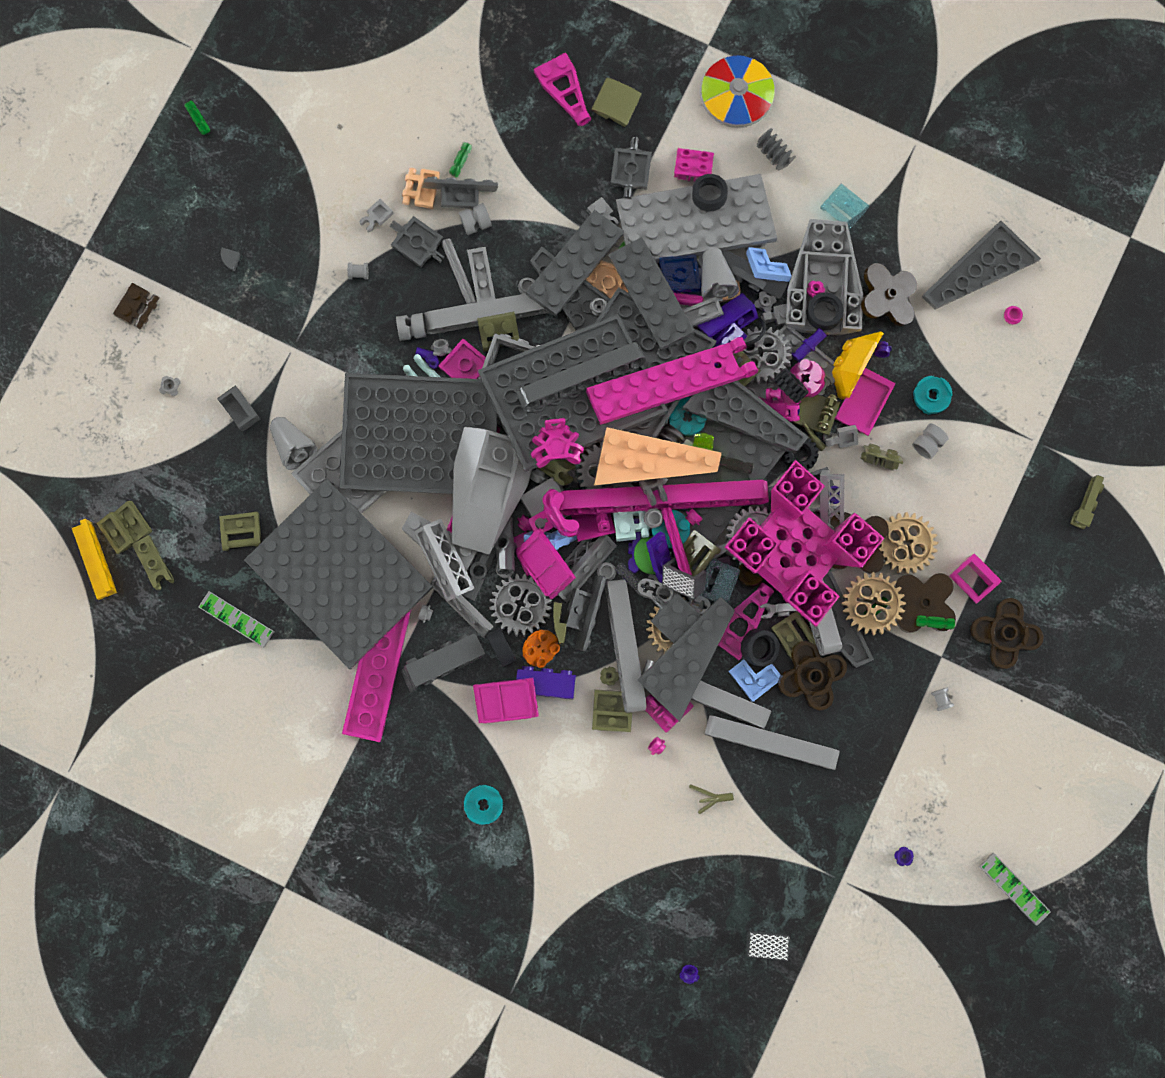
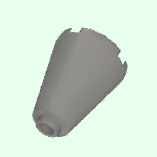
M716 247L706 249L702 260V298L704 297L706 301L717 296L718 301L721 302L723 297L728 296V299L734 297L739 292V286L721 250Z
M276 417L271 421L270 431L281 462L288 470L297 469L318 450L315 443L285 417Z

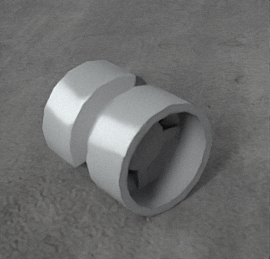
M484 203L474 206L472 211L466 209L459 212L467 235L477 232L478 228L483 230L492 226Z
M423 313L412 314L410 318L407 315L396 317L400 341L410 340L412 336L416 339L426 337Z
M932 423L924 429L923 436L919 435L912 444L913 448L921 456L930 460L938 452V447L941 448L949 439L940 427Z

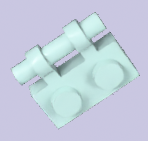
M646 511L613 513L617 542L635 540V532H641L643 538L649 537L650 527L644 522ZM633 516H639L640 523L634 524Z

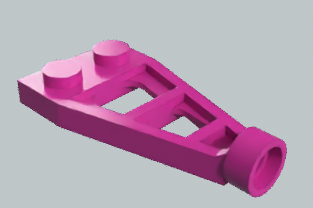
M566 53L534 69V73L542 87L577 122L578 126H583L591 120L590 115L586 111L575 67ZM567 76L570 88L559 91L553 85V82ZM575 93L578 103L569 106L564 97Z
M761 583L752 595L734 609L735 612L718 644L720 648L738 661L742 657L741 642L744 636L739 637L729 629V625L735 619L742 618L748 623L745 635L749 631L757 629L765 609L760 608V605L767 604L768 599L774 592L773 589L764 583ZM749 603H754L758 606V611L753 619L743 613V610Z

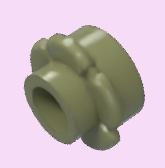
M610 666L601 670L600 680L603 684L612 686L618 681L619 674L614 667Z

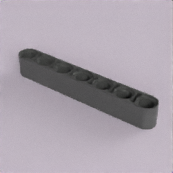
M630 343L520 388L516 395L524 410L531 412L583 391L588 387L637 369L645 364L646 357L637 343Z

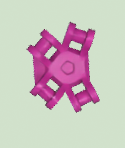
M767 388L766 399L759 397L789 422L800 420L798 409H800L799 404L801 400L798 403L794 402L780 388L777 390Z
M565 418L545 420V428L542 427L539 431L540 434L532 439V442L538 448L533 450L530 455L537 460L536 465L538 468L546 466L551 460L563 458L573 464H580V453H583L584 447L574 443L579 434L569 430L570 427L565 425ZM569 448L573 451L572 454L568 453ZM544 451H546L548 454L545 457H543L542 455Z
M550 489L543 496L544 510L528 519L533 532L538 529L535 526V521L538 518H546L548 522L545 523L542 529L543 532L554 527L563 536L574 537L577 535L579 523L576 520L565 519L559 510L564 501L562 493L555 489Z

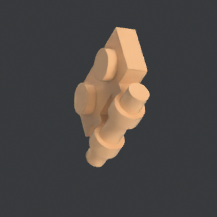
M409 168V172L405 177V190L402 192V204L409 205L410 199L413 198L415 199V206L433 209L437 189L422 188L423 180L427 179V177H437L439 179L440 172L421 169L420 175H415L416 169ZM414 183H418L417 191H412Z

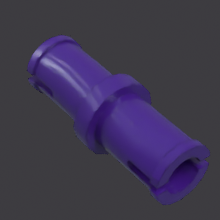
M818 328L808 339L803 340V344L792 353V357L800 363L810 352L816 350L815 347L827 335Z

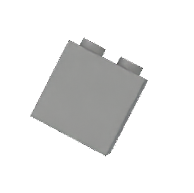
M553 477L522 495L520 500L530 517L544 510L543 496L548 490L555 489L558 492L564 490L563 486L555 482ZM538 518L535 521V525L538 529H543L548 521L546 518Z

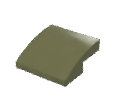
M606 78L591 110L603 118H610L625 127L642 93L621 82Z
M127 501L115 512H110L96 523L117 554L126 551L132 547L133 543L153 532L132 501Z
M554 602L553 618L555 633L559 645L564 647L567 624L560 623L562 603Z
M595 689L592 730L631 732L632 712H625L622 692Z

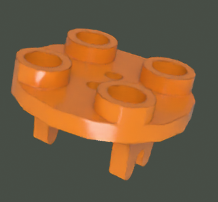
M538 630L532 633L524 642L522 649L523 657L532 666L543 668L559 652L560 645L552 632L549 630Z

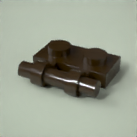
M131 283L113 315L130 325L136 319L137 321L134 326L141 330L142 326L147 324L152 310H155L158 306L157 302L160 297L153 294L149 300L147 297L150 293L147 290ZM144 304L146 307L144 308L142 313L139 314L138 312Z

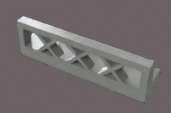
M822 470L820 482L825 487L820 492V519L834 530L835 528L830 524V518L833 515L840 520V524L844 522V474H830V470ZM830 480H840V487L835 491L830 488ZM833 496L840 501V505L835 510L830 506V499Z
M442 519L426 524L414 531L447 602L475 589L452 544ZM438 526L440 530L439 537L434 535L431 527ZM442 543L447 545L449 549L448 554L442 552ZM450 561L456 564V572L450 569ZM458 579L464 580L467 588L460 590Z
M608 535L600 536L592 543L593 538L582 540L564 561L568 567L574 564L571 571L576 577L574 581L558 594L564 602H569L573 588L580 589L599 565L616 548L617 545ZM586 550V553L583 556L579 557V554L582 551Z

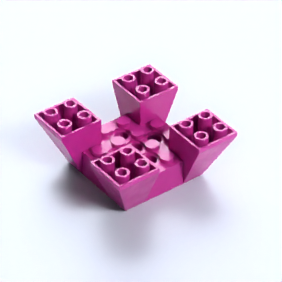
M795 460L771 489V513L761 526L749 517L725 548L754 574L758 573L782 594L787 603L816 627L840 597L822 581L824 576L834 564L858 568L863 567L884 537L855 512L834 530L826 525L808 509L825 486ZM780 561L783 562L784 567L780 565Z

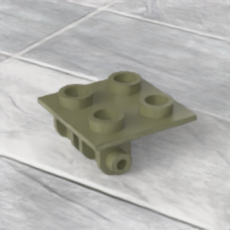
M830 394L827 398L820 395L811 398L804 397L799 404L800 413L798 416H800V420L793 423L803 426L802 423L805 422L811 430L829 436L840 402H837V397L833 394Z
M875 444L863 446L865 452H862L860 457L863 462L873 464L875 459L874 465H877L879 458H882L880 467L884 464V468L897 470L899 463L903 464L901 456L898 455L899 452L895 450H880V446Z

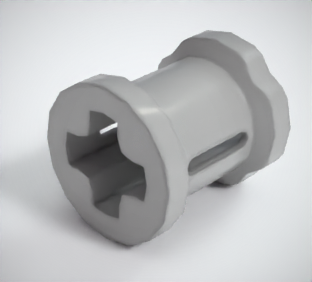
M348 263V279L356 277L368 280V263L363 265Z
M948 687L931 692L938 705L937 711L954 706L947 693Z

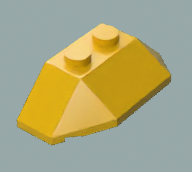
M880 331L853 338L844 343L842 347L843 352L835 360V367L832 370L838 398H850L853 389L884 333Z

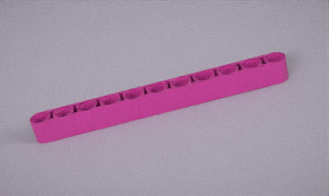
M765 480L663 485L668 501L663 502L660 499L658 490L653 491L656 498V505L651 506L641 486L560 491L564 495V501L559 510L562 515L648 511L649 509L662 510L668 507L671 509L760 505L769 502L768 484Z

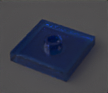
M696 255L659 257L660 270L673 293L701 291L702 285Z

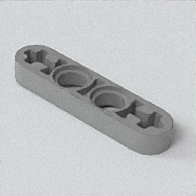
M642 579L637 587L638 593L641 596L649 599L654 598L656 601L658 600L655 596H652L654 591L648 590L645 593L641 585L649 583V587L655 589V585L659 586L656 591L657 596H659L661 589L669 590L670 597L662 599L664 602L671 600L676 593L683 595L651 579ZM698 596L695 598L694 603L700 604L703 601L707 609L710 607V602L705 597ZM688 597V604L690 605L692 598ZM692 606L700 615H702L707 610L703 609L702 611H699L698 606Z

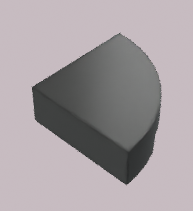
M221 248L223 263L228 269L235 272L241 254Z

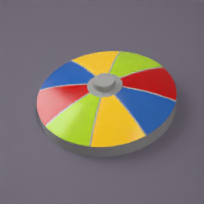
M746 56L725 57L714 63L706 72L701 86L702 103L707 113L714 120L725 126L735 128L751 126L764 118L770 110L774 99V82L768 70L758 61Z

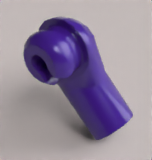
M417 347L416 354H419L430 368L435 369L439 366V359L433 355V351Z

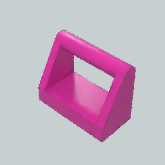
M975 553L970 555L949 575L976 604L1001 582ZM967 565L988 585L980 595L958 575Z

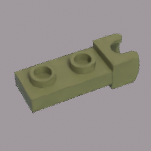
M556 459L542 468H536L553 477L555 482L567 485L573 481V477L568 472L571 469H576V465L569 461L563 462L562 459Z
M1096 475L1091 478L1080 509L1074 512L1070 524L1081 529L1090 526L1094 514L1091 512H1094L1098 504L1096 498L1104 488V477Z
M148 535L132 544L152 586L156 590L162 589L160 581L163 578L170 583H174V578L151 536Z

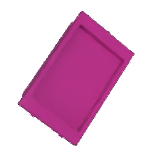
M865 368L850 398L844 399L835 420L847 426L856 425L857 431L869 436L896 383Z
M541 528L532 533L516 549L519 560L544 595L549 596L551 600L576 579Z
M533 678L473 685L479 723L539 717Z

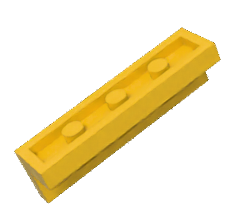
M83 519L80 520L81 525L72 528L96 598L100 600L117 593L93 523Z

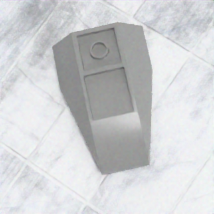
M810 219L787 289L786 326L801 333L813 334L817 331L807 320L806 311L812 299L807 293V287L811 281H821L824 284L825 292L836 295L841 300L844 309L839 324L835 328L823 332L826 335L839 336L861 331L863 291L848 224L843 221ZM819 302L814 307V315L819 320L831 321L836 315V309L830 303Z
M464 427L454 461L452 544L489 555L525 492L532 470L524 471L508 436L486 429Z

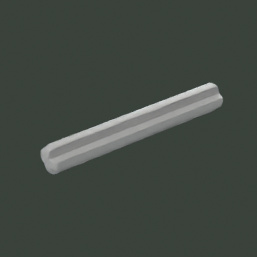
M451 239L443 240L441 242L466 304L477 303Z

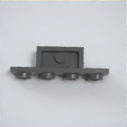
M427 177V179L423 180L422 188L441 189V207L473 209L474 206L479 205V191L496 192L498 182H493V180L475 181L474 179H465L463 181L456 178H446L444 180L437 177Z
M728 250L721 251L736 281L742 283L744 280L749 283L748 287L758 292L761 289L781 299L788 286V282L755 278L749 261Z
M604 576L594 577L590 593L574 588L572 590L564 623L567 624V627L579 631L575 650L586 651L590 645V635L596 624V613L601 606V595L606 587V577Z

